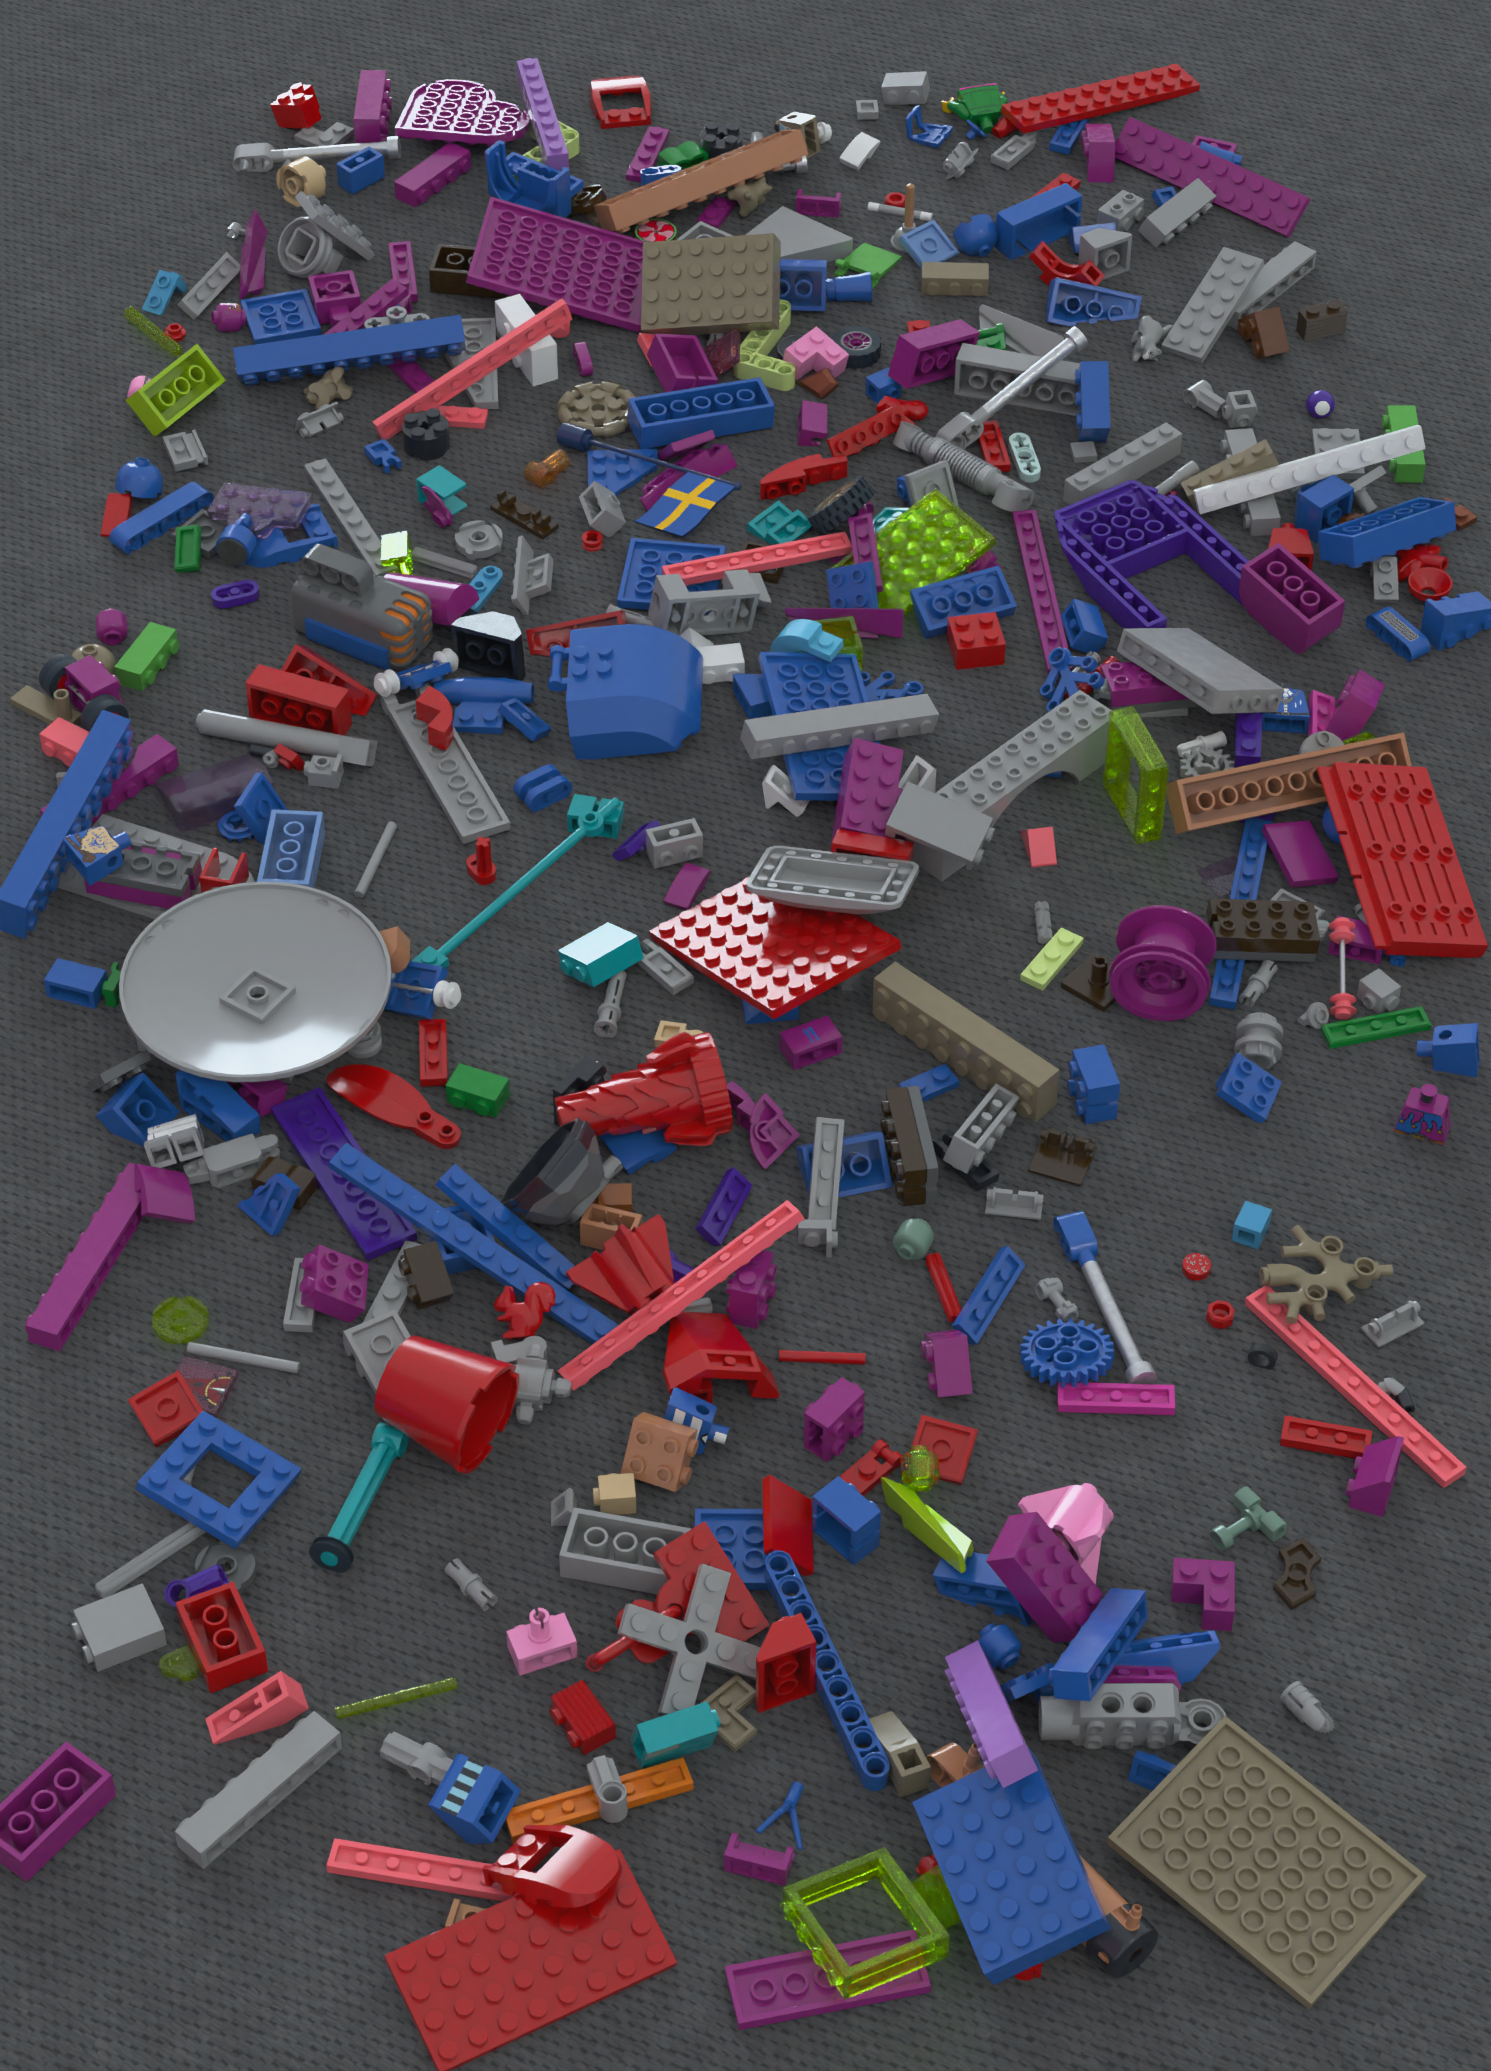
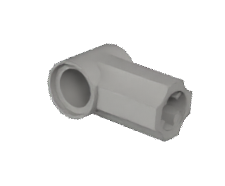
M1200 380L1183 391L1182 397L1186 404H1191L1192 408L1199 406L1215 418L1219 419L1222 417V407L1225 405L1226 400L1213 393L1212 387L1207 381Z
M605 1755L595 1757L591 1763L587 1764L586 1768L599 1804L600 1816L603 1820L610 1823L622 1821L628 1813L626 1787L621 1783L613 1758H608Z

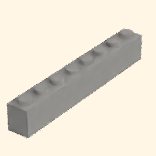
M928 694L748 719L744 721L740 739L751 759L851 745L854 738L871 742L932 733L935 730L939 713Z

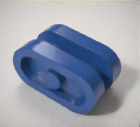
M547 764L519 777L515 782L513 791L520 800L525 802V805L532 812H537L567 798L573 786L565 776L561 775V772L554 765Z

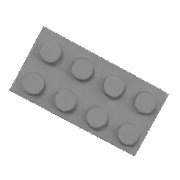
M574 1507L559 1554L560 1577L658 1594L659 1589L668 1579L654 1558L653 1553L685 1534L691 1528Z

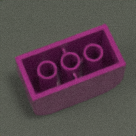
M1279 542L1242 566L1239 594L1245 609L1269 633L1297 654L1304 652L1340 628L1345 600Z

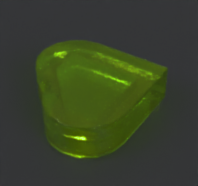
M188 1645L164 1655L159 1661L160 1672L166 1677L176 1676L181 1681H191L199 1673L198 1663Z

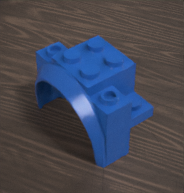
M500 140L485 151L489 195L563 218L571 214V198L584 188L583 180L570 175L569 168L563 166L561 171L515 152L506 157L505 142ZM513 175L518 176V182L513 177Z

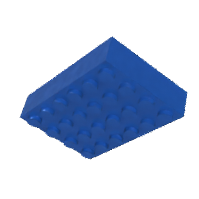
M1029 1747L1028 1749L1038 1771L1005 1788L1002 1787L998 1777L992 1780L984 1767L913 1801L915 1810L981 1969L993 1985L1112 1929L1039 1761Z

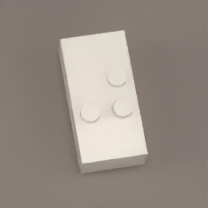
M520 294L495 301L496 334L498 339L535 316ZM550 334L512 358L514 366L522 370L532 386L558 379L557 344Z

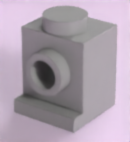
M337 754L336 758L313 755L311 761L305 762L304 776H308V785L339 788L344 773L343 757L341 754Z

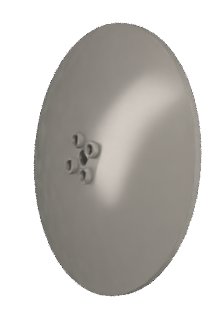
M250 882L223 886L190 897L162 913L151 922L135 940L124 960L120 974L119 994L123 1015L129 1028L141 1044L162 1061L184 1072L204 1078L230 1082H259L308 1072L336 1059L356 1045L371 1030L381 1016L388 1001L392 973L390 956L381 934L374 924L351 904L325 891L308 886L283 882ZM261 994L264 995V996H262V997H260V998H253V997H252L253 995H254V996H258V995H261Z

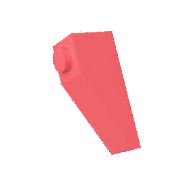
M280 1671L205 1719L212 1742L215 1745L284 1725L309 1708L301 1684Z

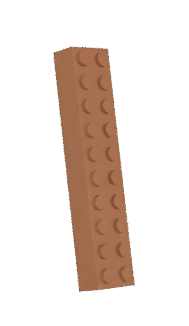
M801 129L780 131L594 205L601 228L611 232L622 233L630 230L631 225L637 224L639 226L650 222L649 218L666 216L669 214L668 210L686 208L689 202H700L707 199V195L713 193L717 195L727 191L726 187H737L745 184L747 179L752 178L754 180L765 176L764 172L781 170L784 168V164L790 163L791 165L801 162L802 157L808 155Z
M1404 732L1165 784L1175 833L1177 835L1326 803L1327 799L1317 772V767L1319 766L1332 767L1334 762L1412 766Z

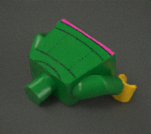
M996 82L958 88L955 101L954 98H949L948 102L943 100L941 103L944 112H954L962 120L967 121L969 119L976 126H980L982 132L989 133L994 128L993 124L997 123L999 116L1002 115V105L1007 104L1008 99L1004 96L1005 92H998V84Z

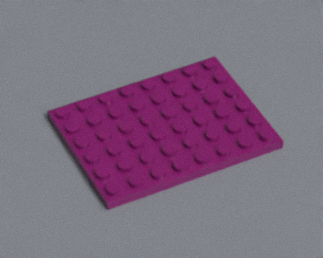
M490 196L466 283L510 296L520 294L524 300L535 302L542 306H551L562 298L567 303L570 313L640 333L643 242L646 241Z

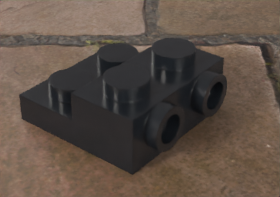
M585 1056L553 1088L555 1125L560 1127L554 1098L584 1091L593 1085L604 1082L603 1076L607 1070L601 1062Z

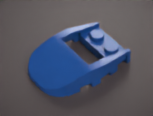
M319 504L282 506L251 519L253 527L257 529L258 536L256 538V548L246 564L265 568L277 566L278 563L298 562L315 544H322L327 547L333 545L334 548L338 547L337 535L330 528ZM298 519L308 539L288 543L278 525L279 521Z

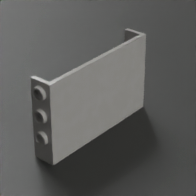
M1123 629L1117 652L1210 713L1277 712L1284 691L1282 687L1191 629Z

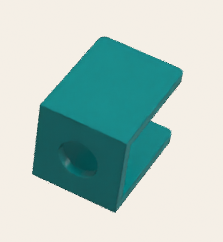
M440 465L416 479L418 501L423 504V502L427 501V497L421 487L426 486L436 493L452 515L467 507L465 502L454 496V494L466 488V483Z

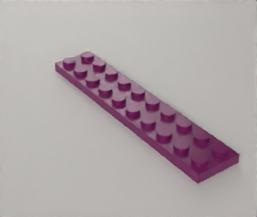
M1129 117L1115 142V159L1182 190L1199 178L1216 195L1212 201L1213 204L1287 238L1292 234L1310 202V199L1305 195L1132 117Z

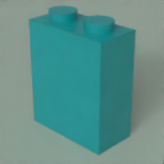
M611 923L602 925L558 950L561 960L559 965L563 973L592 987L599 985L644 959L638 936Z
M706 1701L637 1724L631 1744L641 1770L711 1747L717 1736L718 1728L721 1726L719 1716L715 1709H710L709 1703Z

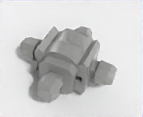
M531 1344L526 1358L518 1357L517 1365H514L516 1366L514 1372L518 1373L520 1377L518 1394L514 1408H517L516 1418L520 1424H530L535 1411H543L544 1403L551 1404L553 1394L556 1397H568L571 1394L572 1383L569 1380L562 1378L555 1380L554 1369H549L547 1360H544L545 1352L542 1345Z

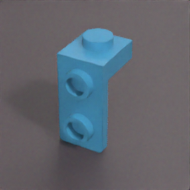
M159 270L142 309L146 312L162 316L174 290L181 293L187 291L188 286L182 280L183 277L175 272L169 273Z

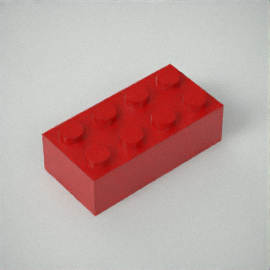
M258 664L245 682L249 718L344 736L352 726L349 689Z

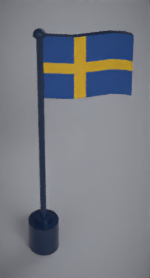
M564 422L557 432V442L562 446L586 452L592 445L686 473L668 488L648 512L635 521L652 529L684 538L696 529L717 504L734 490L739 491L742 487L739 481L736 483L594 441V436L590 429Z

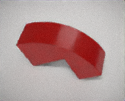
M429 686L416 700L417 719L429 724V745L446 751L452 742L454 734L452 708L447 698L440 691Z

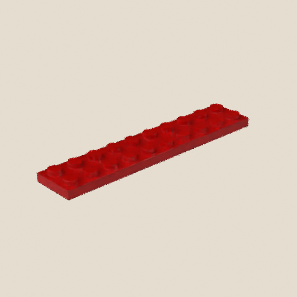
M1171 64L1162 68H1154L1149 71L1136 72L1132 75L1119 76L1114 79L1085 84L1072 89L1068 88L1059 92L1003 104L1001 113L1024 134L1184 96L1199 91L1200 84L1178 64Z

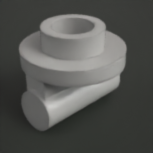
M1314 1002L1297 1019V1022L1304 1027L1310 1025L1314 1029H1321V1025H1325L1328 1022V1009L1325 1004Z

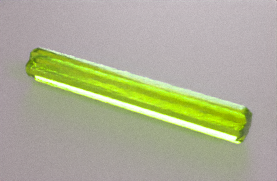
M129 306L124 309V316L173 357L183 353L180 344L136 308Z

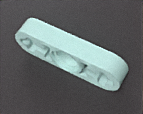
M1024 433L1012 434L1009 437V450L1020 479L1025 482L1038 481L1040 479L1041 467L1029 436ZM1020 457H1028L1030 459L1024 460L1020 459Z

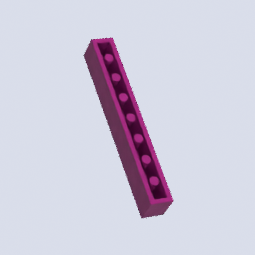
M128 1163L125 1170L118 1174L111 1192L106 1193L101 1208L92 1215L90 1225L85 1232L80 1234L73 1252L68 1253L63 1268L54 1275L51 1287L47 1293L41 1296L35 1312L28 1316L25 1330L27 1331L29 1342L61 1351L144 1216L141 1215V1193L135 1192L134 1165L136 1164Z

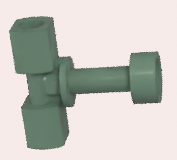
M1246 1486L1234 1494L1233 1504L1241 1511V1519L1227 1528L1223 1525L1215 1527L1209 1531V1538L1223 1552L1234 1544L1233 1538L1248 1528L1253 1532L1260 1529L1272 1542L1277 1541L1286 1534L1287 1523L1274 1511L1267 1513L1261 1507V1499Z

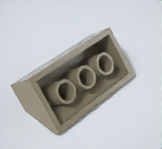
M1265 439L1181 482V486L1194 511L1200 515L1196 507L1194 489L1279 464Z

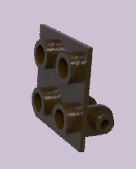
M1048 1127V1129L1043 1128L1040 1134V1139L1042 1140L1028 1171L1081 1186L1098 1146H1096V1143L1091 1142L1092 1139L1076 1137V1134H1072L1068 1138V1132L1066 1131L1061 1136V1131L1052 1129V1127Z

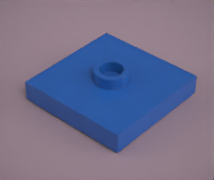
M262 772L255 773L234 805L235 810L260 844H265L271 811L288 810Z

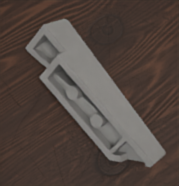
M982 304L979 307L980 330L1003 323L1007 351L1044 357L1064 340V337L986 305Z

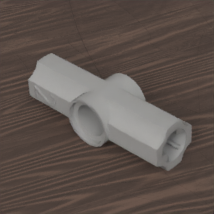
M396 1732L387 1735L380 1750L381 1758L406 1769L413 1779L419 1778L425 1781V1785H429L432 1782L439 1786L453 1762L437 1745L428 1742L421 1745Z

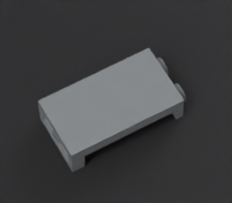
M907 781L886 824L885 835L894 839L897 834L966 863V869L971 871L974 863L980 864L985 852L982 850L985 842L990 843L995 829L992 828V817Z

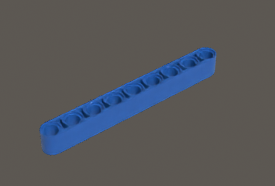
M773 1551L765 1560L766 1584L782 1617L801 1613L804 1618L808 1619L806 1623L816 1643L820 1644L816 1646L815 1687L862 1785L868 1790L880 1791L887 1786L889 1781L890 1763L792 1558L784 1551ZM774 1569H783V1571L777 1572ZM787 1593H793V1594H795V1595H794V1596H787V1595H785V1594H787ZM825 1667H826V1668H830V1669H832V1670H831V1671H822L821 1668H825ZM842 1693L844 1696L836 1697L832 1694ZM852 1718L856 1721L850 1723L846 1722L845 1719ZM865 1744L869 1747L863 1749L857 1747V1745ZM878 1770L881 1773L874 1775L869 1773V1771Z

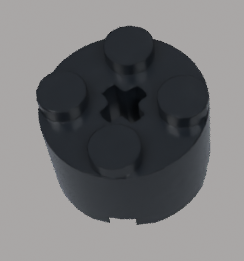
M708 122L700 133V147L708 153V160L743 146V133L736 123L717 124L716 122Z
M431 408L427 411L408 413L404 416L402 430L404 450L407 455L412 458L413 456L420 458L423 461L435 460L445 455V452L450 448L449 422L446 417L440 414L438 409Z

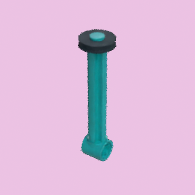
M380 1422L376 1426L371 1442L372 1451L328 1536L317 1537L310 1546V1557L321 1568L343 1573L349 1570L353 1563L354 1555L349 1546L393 1460L396 1457L402 1458L409 1443L410 1437L390 1424Z

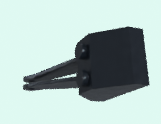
M469 608L451 624L453 648L459 660L458 668L493 677L520 681L526 676L522 633L513 616L493 611L479 614Z

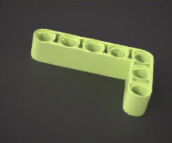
M780 300L779 329L750 331L733 355V374L735 377L742 380L760 377L765 386L781 391H789L794 388L795 366L790 362L767 356L791 323V305L788 301Z

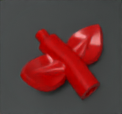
M1416 544L1412 549L1396 551L1395 555L1400 560L1397 564L1398 582L1407 580L1414 570L1423 567H1433L1445 572L1448 566V558L1438 555L1441 551V546Z

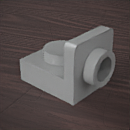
M804 1219L798 1224V1244H805L809 1247L826 1244V1257L832 1258V1248H838V1231H832V1220Z

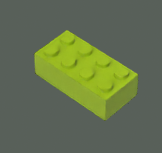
M196 344L125 401L152 435L157 436L226 380L199 345Z

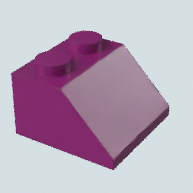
M1397 1436L1367 1445L1363 1456L1356 1457L1352 1473L1357 1475L1355 1479H1349L1345 1493L1346 1496L1350 1497L1348 1507L1381 1517L1384 1516L1397 1475L1404 1437Z

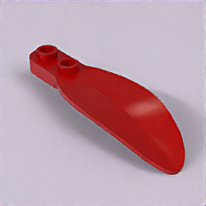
M353 1064L337 1068L326 1077V1083L331 1090L381 1121L396 1127L412 1129L416 1135L441 1149H451L460 1143V1128L433 1111L425 1098L411 1084L386 1069L371 1065Z

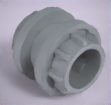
M1261 1012L1251 1013L1236 1026V1038L1238 1040L1235 1042L1234 1054L1240 1053L1264 1070L1271 1068L1282 1056V1046L1280 1044L1283 1040L1282 1026L1277 1023L1275 1017Z

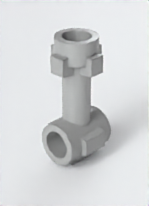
M1056 1277L1040 1280L1035 1285L1037 1297L1040 1300L1049 1298L1057 1308L1055 1315L1065 1323L1070 1318L1075 1321L1079 1315L1078 1308L1074 1303L1072 1304L1069 1300L1065 1301L1062 1297L1063 1285L1060 1279Z

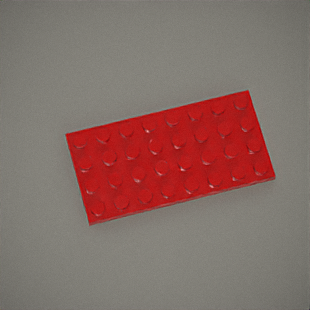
M620 1849L615 1851L622 1865V1873L619 1879L599 1899L592 1903L575 1908H562L552 1906L551 1900L540 1899L537 1904L526 1902L524 1895L518 1894L384 1956L388 1969L437 2071H451L677 1965V1961Z

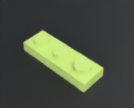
M1060 928L1020 974V980L1043 991L1082 946L1084 938L1064 928Z

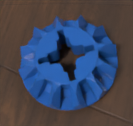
M237 811L225 814L218 822V831H220L221 837H227L229 842L237 839L241 843L243 838L251 840L253 834ZM243 823V828L240 827L238 828V830L234 829V827H238Z

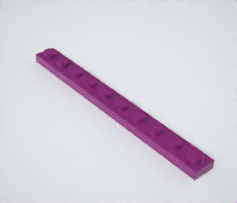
M1036 510L1012 512L1013 525L1048 676L1051 670L1048 661L1050 652L1058 647L1068 649L1037 512Z

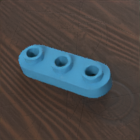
M495 566L484 567L470 582L469 585L475 588L479 596V600L471 607L474 611L479 612L503 582V572L500 568Z

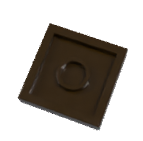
M1092 953L1061 982L1062 989L1102 1012H1105L1116 1001L1110 989L1109 970L1111 963L1103 955Z

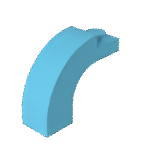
M797 619L788 623L773 641L770 652L804 653L805 651L831 662L844 644L843 639L823 631L821 623L807 619Z

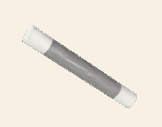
M873 202L868 204L869 211L905 217V208ZM914 210V219L932 220L933 213Z

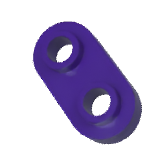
M252 580L221 585L214 588L211 592L213 605L222 609L254 602L260 596L259 585Z

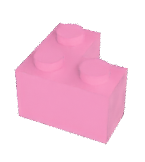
M816 326L785 349L783 361L790 362L795 366L796 380H799L812 369L818 372L824 368L829 369L833 377L836 378L845 371L849 354Z

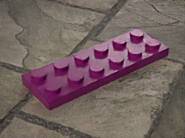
M915 1929L725 1966V1976L738 2030L931 1992L929 1976Z

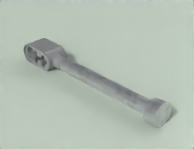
M399 136L387 137V141L278 150H275L269 143L241 144L235 149L233 168L236 171L265 172L272 169L273 163L285 162L287 158L292 162L304 156L312 160L348 158L369 146L382 155H388L389 159L401 158V144Z
M1073 326L1064 334L1065 340L972 415L968 412L958 414L938 431L936 437L943 438L963 450L982 435L984 430L983 423L1073 350L1079 352L1086 347L1088 341L1084 334L1077 327Z

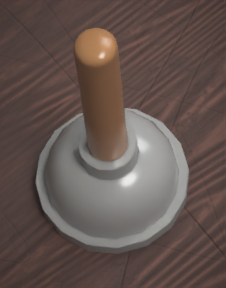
M913 184L906 185L905 222L896 230L891 238L892 247L901 252L907 251L898 241L900 236L917 228L915 223H913L915 186Z

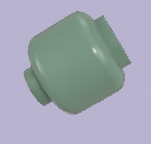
M919 1218L907 1219L902 1222L893 1238V1246L902 1258L906 1260H920L926 1255L932 1245L934 1233L926 1221Z

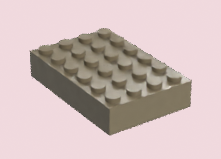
M774 233L643 242L641 330L644 333L700 335L779 329L781 241Z

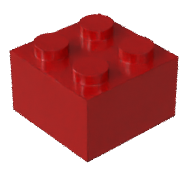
M996 612L948 617L947 641L956 670L1004 665L1006 643Z

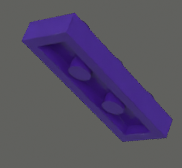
M735 1167L726 1171L695 1228L715 1247L721 1245L753 1186Z

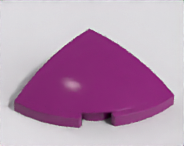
M766 1093L756 1103L749 1120L750 1147L756 1161L763 1170L800 1136L782 1116L784 1112Z

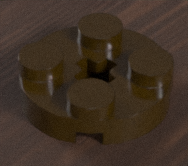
M601 185L586 186L583 188V193L575 194L571 198V214L568 217H574L580 213H584V215L593 213L595 211L594 205L607 199Z

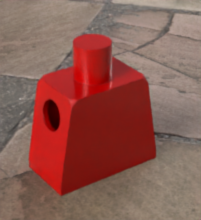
M1285 523L1281 528H1274L1268 549L1279 542L1312 571L1314 551L1307 530L1295 529L1292 523Z

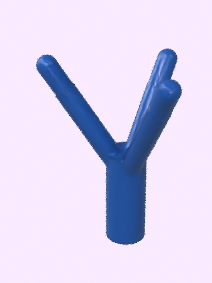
M800 1782L792 1783L783 1805L756 1829V1833H762L782 1814L788 1812L790 1813L798 1850L803 1849L795 1808L804 1789Z

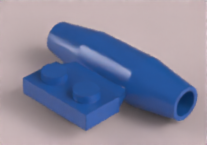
M460 677L436 681L433 687L440 691L450 704L458 705L455 708L453 726L457 732L503 734L505 717L498 712L501 703L518 698L523 704H529L534 702L535 695L533 683L503 677Z

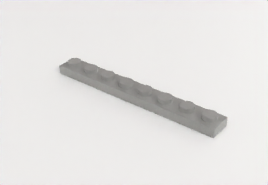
M327 459L305 464L304 470L361 558L371 566L373 574L384 577L391 572L398 573V567Z

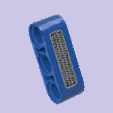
M1387 606L1366 617L1367 628L1373 630L1376 633L1374 635L1381 641L1388 643L1391 646L1390 648L1400 657L1403 656L1407 659V663L1429 653L1430 643L1427 637L1393 608Z

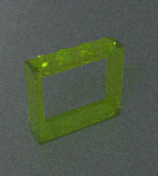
M1133 706L1109 711L1103 786L1137 845L1159 840L1162 833L1169 766ZM1132 755L1140 767L1138 794L1129 781Z
M885 1847L783 1888V1902L780 1906L785 1912V1920L792 1922L801 1943L807 1944L815 1963L823 1967L827 1973L831 1986L835 1985L844 1999L948 1957L949 1934ZM877 1878L908 1923L916 1930L919 1939L849 1967L807 1905Z

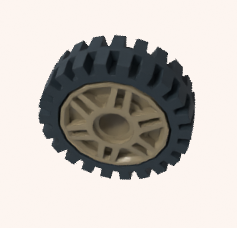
M859 475L823 499L821 503L811 510L806 518L819 535L825 534L835 526H839L843 521H846L857 510H860L863 505L869 502L875 492L866 479Z

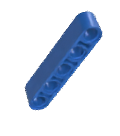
M190 482L116 526L111 531L109 540L113 545L127 555H130L131 551L140 549L148 544V541L160 537L167 532L166 530L171 527L175 528L185 522L186 518L193 517L206 506L210 507L214 501V496L198 483Z

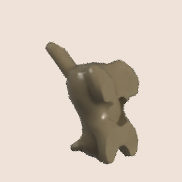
M761 177L757 181L750 179L745 184L729 190L727 196L729 200H736L739 203V215L746 218L756 209L757 205L766 201L765 195L771 191L772 187L767 185L765 177Z
M337 366L334 369H330L325 372L321 380L310 384L308 388L304 389L307 401L315 404L316 410L324 404H330L333 399L346 400L352 396L353 389L345 383L343 378L345 370L342 367Z

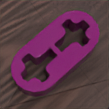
M573 343V355L581 377L593 375L592 360L586 343Z

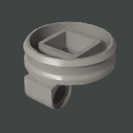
M307 216L296 218L290 222L279 238V262L287 273L299 278L307 279L308 276L317 275L321 271L327 274L335 273L344 255L332 249L331 234ZM296 254L304 256L305 259H301Z

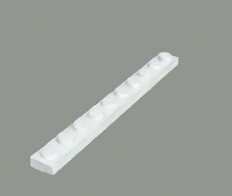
M1420 425L1411 426L1194 489L1193 493L1197 511L1199 514H1203L1324 479L1331 475L1341 474L1424 450L1425 444L1422 428Z

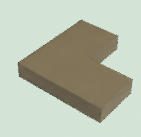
M738 1674L701 1702L708 1701L710 1709L716 1710L721 1725L718 1728L717 1737L733 1752L739 1750L757 1735V1729L739 1714L740 1711L756 1699V1690Z

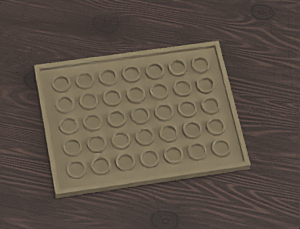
M1226 1716L1217 1723L1108 1836L1106 1844L1308 2010L1413 1895L1426 1878L1423 1872Z

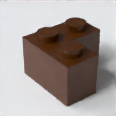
M1279 307L1257 311L1238 319V333L1243 341L1252 340L1251 349L1258 360L1290 351Z

